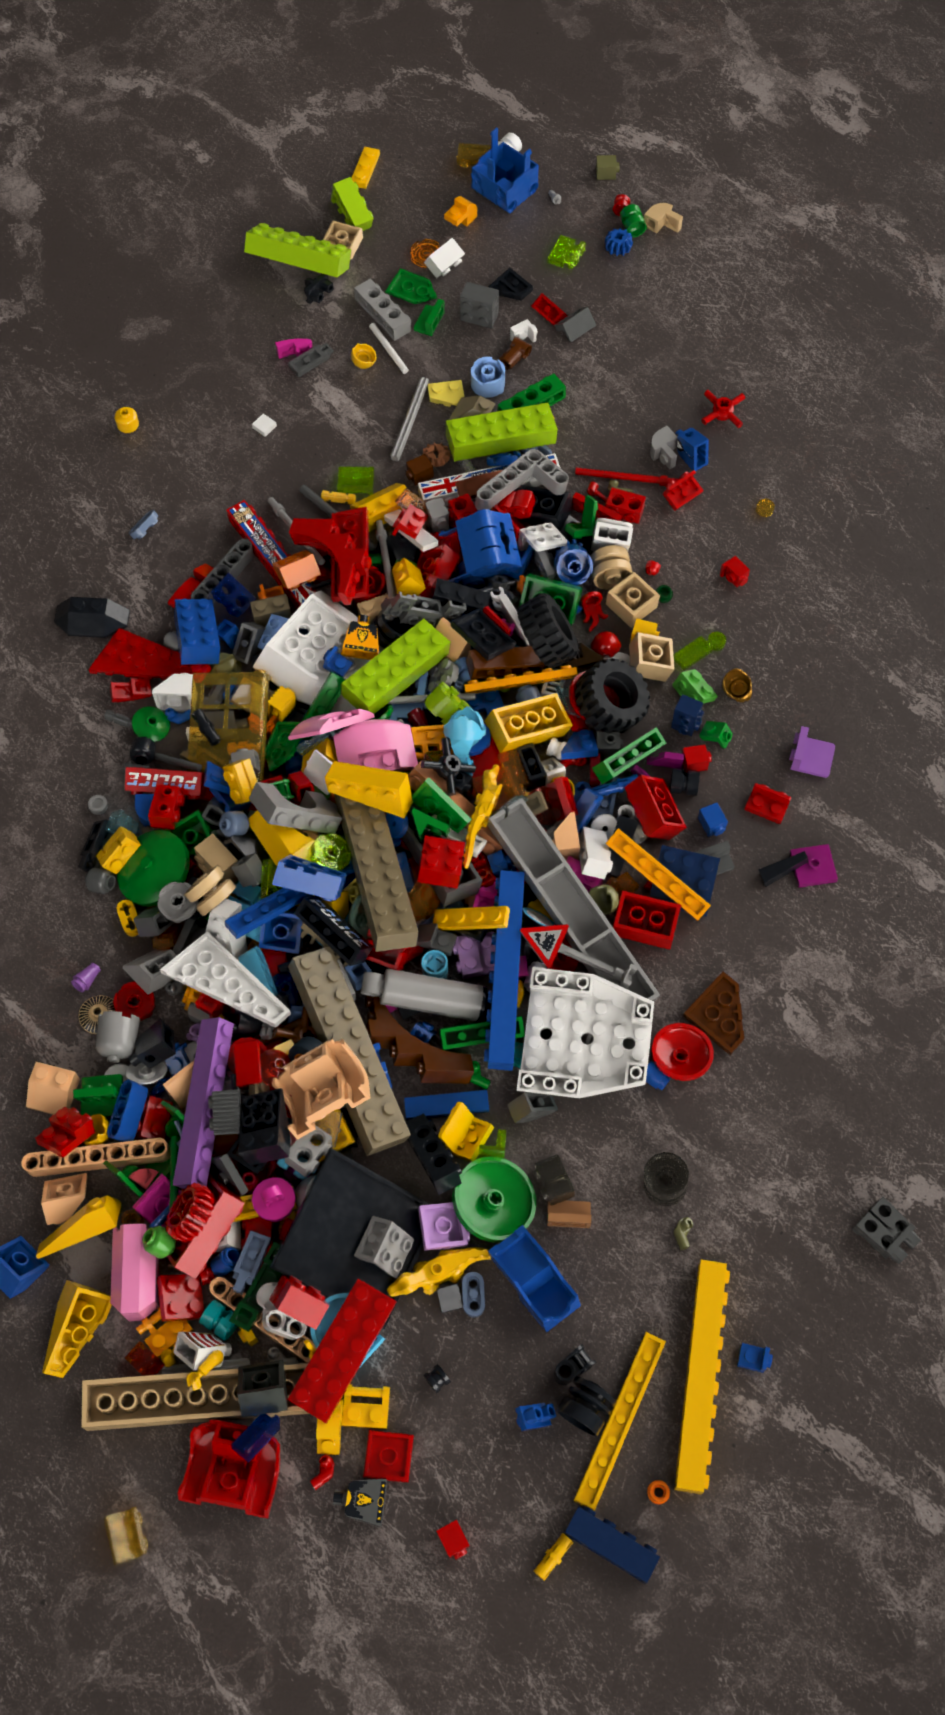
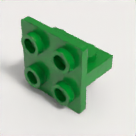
M121 1074L83 1077L81 1089H73V1098L81 1102V1115L87 1113L90 1116L101 1114L104 1117H111L123 1083V1076Z

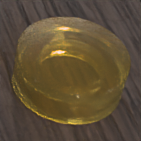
M761 499L757 503L756 512L762 517H769L773 514L775 505L770 499Z

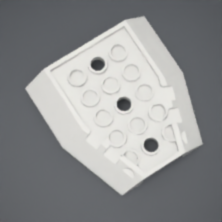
M323 591L314 592L266 644L253 668L278 687L290 688L295 693L297 701L311 705L330 674L328 670L323 668L325 653L336 646L338 647V653L341 654L350 622H358V617L338 602L333 603L331 597ZM305 628L309 631V633L307 635H302L299 632V629ZM379 646V653H380V652H382V651L384 650V648H382V647ZM344 656L353 662L344 679L349 678L370 660ZM340 695L331 713L356 710V708Z
M532 967L531 991L517 1091L580 1099L646 1085L654 1001L595 974ZM544 1029L552 1031V1036L548 1040H544L540 1036L541 1031ZM584 1034H591L594 1040L591 1044L586 1045L582 1042L581 1038ZM632 1039L635 1042L634 1048H624V1040Z

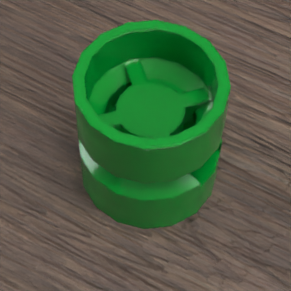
M631 204L621 210L620 218L627 232L631 233L632 237L642 235L646 231L647 225L639 206Z

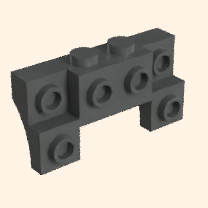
M400 591L391 599L385 598L381 604L382 614L398 616L400 623L416 625L422 619H425L433 627L443 617L449 622L461 617L467 609L465 603L461 606L453 605L452 601L449 600L442 607L440 600L416 596V594L403 596Z

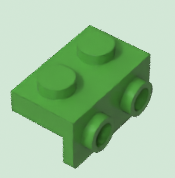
M696 669L681 672L672 684L680 696L682 694L703 702V704L713 702L718 697L713 688L707 684Z

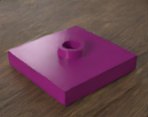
M829 844L790 850V857L803 851L806 852L808 857V863L794 870L798 888L838 881Z

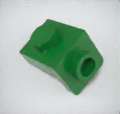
M706 721L699 736L704 741L718 742L721 748L726 749L733 734L725 722Z

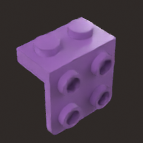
M801 726L800 732H796L793 744H796V747L791 750L789 760H792L790 770L827 778L830 774L835 745L808 738L809 728Z

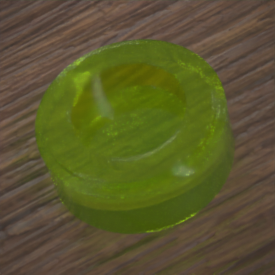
M712 632L708 636V647L715 651L722 650L726 645V636L721 632Z

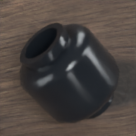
M147 737L134 739L130 748L131 760L140 765L151 763L154 760L156 751L154 741Z

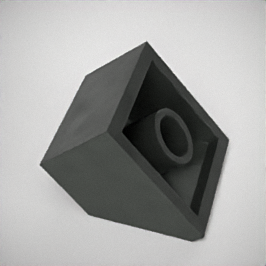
M283 1360L238 1367V1400L242 1417H254L260 1414L278 1413L288 1410Z

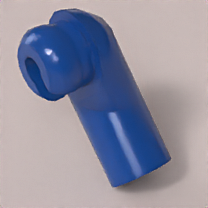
M173 708L165 710L167 720L175 724H182L193 718L191 716L193 713L190 709L183 713H179Z

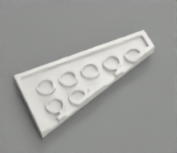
M208 931L160 969L162 974L275 1028L291 1015V1011Z

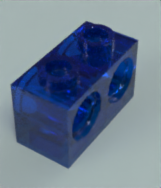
M230 573L223 576L210 591L213 598L218 603H222L229 614L236 617L242 615L250 606V602L256 599ZM222 586L227 588L228 594L223 592ZM236 599L241 602V607L236 604Z

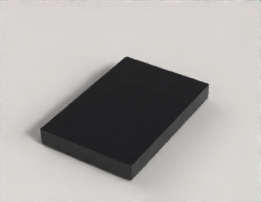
M480 608L451 622V627L487 661L514 648L516 642Z

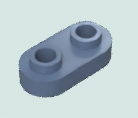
M154 510L149 511L129 531V535L133 539L143 538L147 533L146 530L158 522L157 518L159 515Z
M469 1272L462 1280L463 1309L468 1316L475 1318L482 1315L485 1310L484 1280L479 1273ZM471 1281H475L477 1283V1286L475 1288H471L469 1286V1283ZM472 1303L478 1304L476 1310L470 1308Z

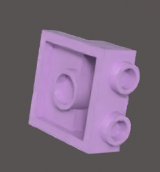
M494 932L487 933L482 943L463 935L457 936L453 953L458 955L459 962H456L458 974L462 973L463 979L488 975L490 971L494 970V964H490L491 952H495V945H491L492 933Z
M453 1202L421 1205L418 1207L424 1251L459 1249L468 1245L470 1233L457 1218Z

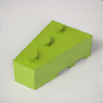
M351 177L334 183L331 202L339 206L338 212L344 214L346 224L362 228V231L371 228L374 217L372 212L368 211L364 197L359 194L357 183L353 182Z

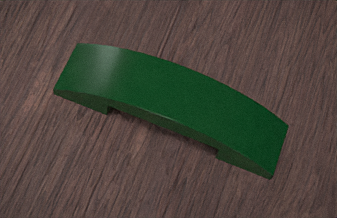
M273 1242L255 1280L229 1322L247 1332L251 1330L263 1311V1308L256 1300L258 1290L265 1283L279 1282L282 1274L270 1268L281 1246L276 1242Z

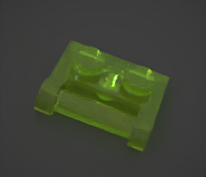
M339 467L337 492L368 493V495H373L374 467ZM344 485H364V486H344Z

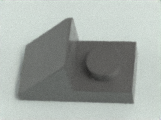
M436 923L419 925L417 946L429 950H439L445 955L451 956L457 941V935L438 930V924Z

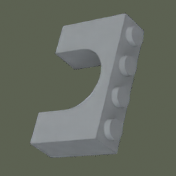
M256 782L249 797V800L267 823L272 825L335 835L342 820L341 815L326 797L318 792L306 790L298 806L285 799L273 784Z

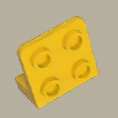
M459 1101L452 1108L445 1124L440 1128L438 1137L454 1156L472 1162L478 1157L494 1126L491 1123L475 1118L465 1104Z

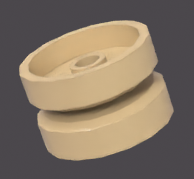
M605 546L594 551L590 556L593 561V582L600 589H612L633 573L629 553L622 546Z
M218 865L199 877L184 893V896L190 902H195L203 897L196 907L202 916L213 910L237 887L231 879H226L219 885L217 884L224 876L223 870Z

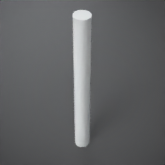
M371 323L369 328L402 373L406 374L409 369L376 324Z

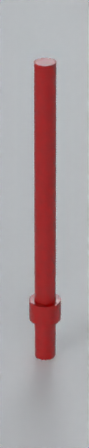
M577 467L575 475L656 483L659 486H666L673 480L675 482L680 480L668 478L667 475L659 477Z

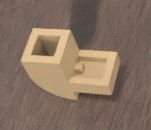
M658 203L653 205L644 214V220L647 229L658 233L663 226L678 233L682 227L683 216L672 211L673 205Z

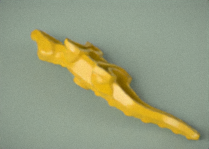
M497 764L493 765L491 770L484 771V776L482 777L483 791L482 794L478 793L474 803L477 806L471 816L472 820L467 829L465 854L463 856L465 869H468L472 859L476 835L482 827H487L488 819L497 805L503 787L502 784H496L500 769Z
M470 1247L460 1250H441L438 1257L416 1263L413 1269L415 1272L401 1274L388 1287L387 1292L389 1296L394 1297L410 1294L419 1287H423V1292L426 1295H431L436 1292L440 1284L446 1281L457 1283L469 1265L481 1260H491L488 1253L490 1249Z

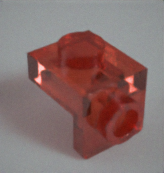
M141 1341L124 1357L143 1376L156 1375L164 1366L163 1362Z

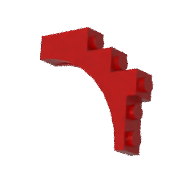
M293 518L289 534L294 544L319 549L337 562L340 569L338 595L343 605H351L352 598L355 597L356 585L360 581V575H367L368 569L372 564L371 557L366 549H356L355 542L350 534H340V529L337 527L334 519Z

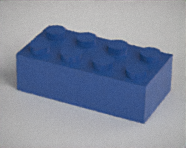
M175 599L174 620L181 665L219 664L220 643L212 599Z

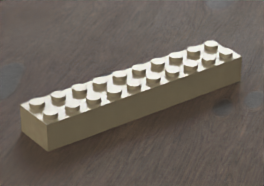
M334 794L338 813L342 817L341 824L375 952L415 947L418 938V928L384 811Z
M330 947L293 957L288 968L318 1040L324 1043L331 1039L340 1041L343 1038L360 1060L368 1076L370 1099L354 1108H351L348 1103L345 1104L366 1156L404 1143L411 1136L333 950Z

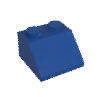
M294 906L261 925L259 948L299 954L303 947L304 938H301V933L304 930L301 929V926L304 922L294 914L298 907Z
M22 1236L0 1246V1289L10 1299L25 1291L50 1265L43 1257L37 1259V1251Z

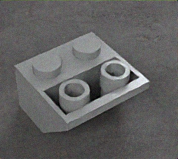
M155 949L123 965V969L147 994H150L166 986L167 983L175 981L162 974L160 969L177 955L171 949Z

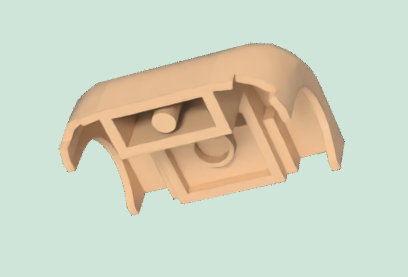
M343 1038L340 1041L328 1040L283 1067L285 1071L278 1079L273 1078L272 1086L275 1089H283L284 1101L292 1117V1124L288 1125V1129L297 1140L316 1130L315 1121L321 1120L332 1111L342 1108L346 1103L351 1108H354L370 1099L369 1080L366 1071Z

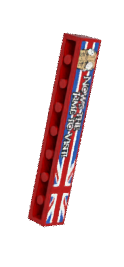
M245 500L226 509L228 521L242 539L251 541L256 557L279 586L282 585L284 593L298 609L316 590L312 591L307 581L300 583L301 586L293 590L285 588L272 566V563L291 556V554L285 552L283 544L280 541H276L272 530L266 528L262 517H258L254 507L248 505Z

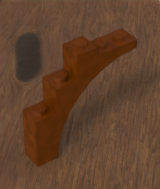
M366 995L365 1007L369 1010L366 1030L372 1044L379 1043L381 1049H389V1056L393 1058L394 1066H416L417 1075H420L421 1083H470L474 1073L471 1054L454 1053L424 1043L410 1034L395 1020L386 1005L380 1004L379 997Z

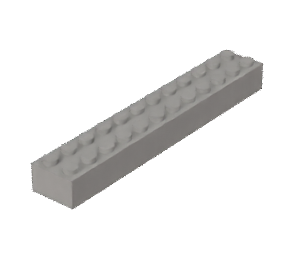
M521 798L509 805L506 812L503 809L488 819V828L518 871L525 872V881L556 925H569L565 939L570 946L614 968L619 967L626 970L630 964L638 966L637 971L631 977L630 981L632 983L628 990L649 1000L656 1001L660 996L659 992L525 801ZM584 964L590 974H595L618 985L619 981L613 979L612 976Z

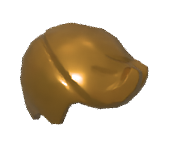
M734 668L726 673L722 681V688L726 695L740 703L749 701L752 696L751 678L738 668Z

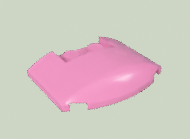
M362 709L314 716L299 723L292 730L288 739L294 740L321 735L374 718L375 716L374 713Z
M388 719L366 720L349 725L333 736L338 762L397 772L413 770L418 764L409 724Z

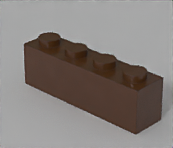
M531 646L514 647L488 661L477 650H469L465 661L471 680L487 679L490 677L505 678L504 676L509 674L522 676L524 672L534 671L535 674L541 673L545 668L544 663L540 661Z

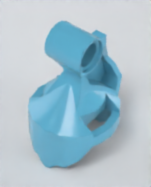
M466 706L463 710H457L451 716L449 722L443 726V733L445 737L449 738L454 755L459 758L461 764L474 765V761L470 759L469 752L471 747L486 735V727L478 711H474L470 706ZM465 772L466 774L473 776V773Z

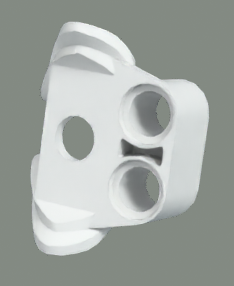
M278 1282L265 1283L260 1287L256 1295L257 1303L263 1308L262 1324L264 1329L290 1340L302 1337L308 1326L277 1310L269 1300ZM270 1315L278 1317L279 1324L277 1327L270 1325ZM291 1323L298 1324L300 1330L297 1335L291 1333Z

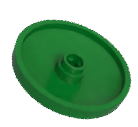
M153 830L137 837L141 846L117 874V881L122 894L137 905L145 907L158 905L159 893L167 884L172 882L183 883L187 878L190 867V855L187 846L178 836L165 830Z
M489 1156L472 1161L462 1170V1174L459 1175L462 1184L453 1188L452 1202L457 1218L467 1231L484 1241L500 1243L513 1234L520 1226L523 1225L526 1229L529 1227L536 1211V1194L529 1177L520 1167L507 1159Z

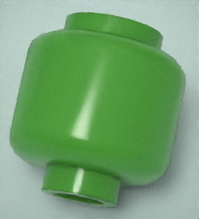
M159 1225L149 1228L142 1239L144 1250L160 1259L171 1255L176 1248V1240L168 1235L164 1227Z

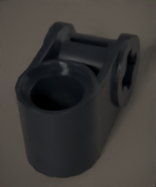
M583 1344L573 1350L556 1366L554 1379L558 1384H570L576 1376L584 1374L597 1363L585 1352ZM559 1369H568L570 1377L562 1378L559 1375Z

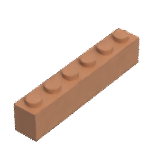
M421 761L408 774L410 788L413 791H416L429 777L448 795L446 780L440 777L434 769L421 768ZM455 789L456 794L449 797L471 818L475 811V806ZM470 822L464 828L468 829ZM488 826L486 828L482 827L477 835L487 840V844L482 850L486 856L502 849V846Z

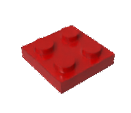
M187 1274L158 1276L157 1286L161 1321L200 1320L205 1311L200 1274H198L196 1279Z

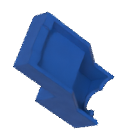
M523 1225L501 1243L488 1250L491 1260L514 1286L522 1304L546 1333L581 1306L577 1293L563 1278L549 1255Z

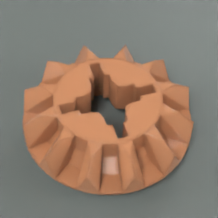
M435 442L432 445L427 444V447L423 449V454L427 456L433 467L443 466L450 459L448 446H444L442 442L440 444ZM435 451L438 452V458L434 454Z

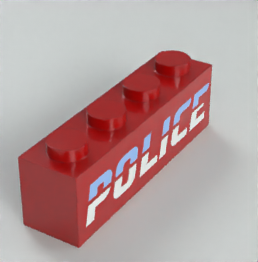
M126 767L125 790L131 791L132 795L143 794V792L154 794L157 784L180 786L182 795H187V799H199V796L205 795L204 772Z

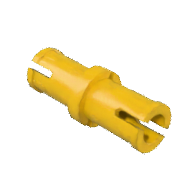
M562 1533L550 1550H546V1555L533 1572L545 1581L557 1564L560 1565L562 1562L561 1558L574 1542Z

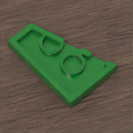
M429 777L412 795V805L416 804L421 807V811L425 814L437 815L439 821L449 825L456 833H459L472 820Z

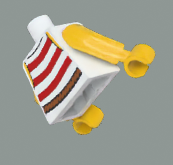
M178 1332L174 1348L162 1351L161 1359L165 1367H170L175 1364L174 1355H176L192 1370H198L197 1372H190L186 1377L188 1387L192 1385L193 1390L196 1391L202 1386L200 1378L206 1376L213 1368L221 1367L224 1357L231 1355L232 1348L230 1343H223L211 1333Z

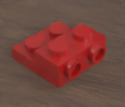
M63 1107L49 1118L51 1126L43 1130L41 1134L35 1137L38 1145L64 1158L95 1133L92 1125L93 1119L87 1113L81 1115L75 1107L70 1109Z

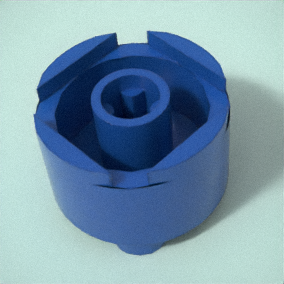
M569 544L557 551L554 567L562 581L573 585H580L585 583L592 574L593 561L583 546ZM576 562L575 567L572 568V563Z

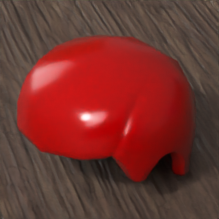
M609 631L598 633L591 642V649L602 656L608 655L613 657L621 648V642L618 637Z

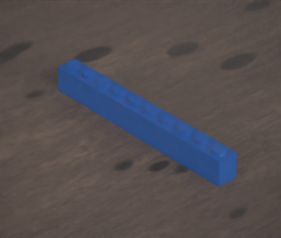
M501 870L500 877H496L495 889L499 890V895L494 897V906H507L510 908L507 928H496V933H492L491 945H495V952H491L490 964H494V971H490L489 983H493V989L488 990V1002L492 1003L491 1010L487 1009L486 1022H490V1029H486L485 1042H489V1049L484 1051V1062H488L487 1069L513 1071L521 946L520 929L522 928L525 872Z

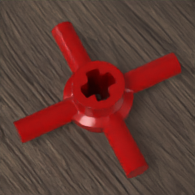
M709 390L704 392V396L714 404L713 412L701 419L704 425L717 418L720 421L729 419L737 428L742 427L743 422L733 412L734 406L745 399L743 393L730 400L727 397L718 399Z

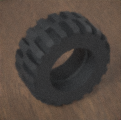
M541 593L519 606L517 614L520 626L528 643L546 667L557 668L578 655L579 645L575 633L564 612L549 594Z
M608 658L603 659L582 674L577 681V689L575 690V697H577L576 705L580 708L579 713L581 716H584L586 718L585 721L588 724H592L595 730H602L601 732L624 733L646 716L650 706V701L648 700L650 692L647 691L648 685L643 681L642 674L638 673L634 666H629L628 662L623 660L619 662V659L614 658L611 660ZM603 685L610 687L617 693L622 708L616 707L608 700Z

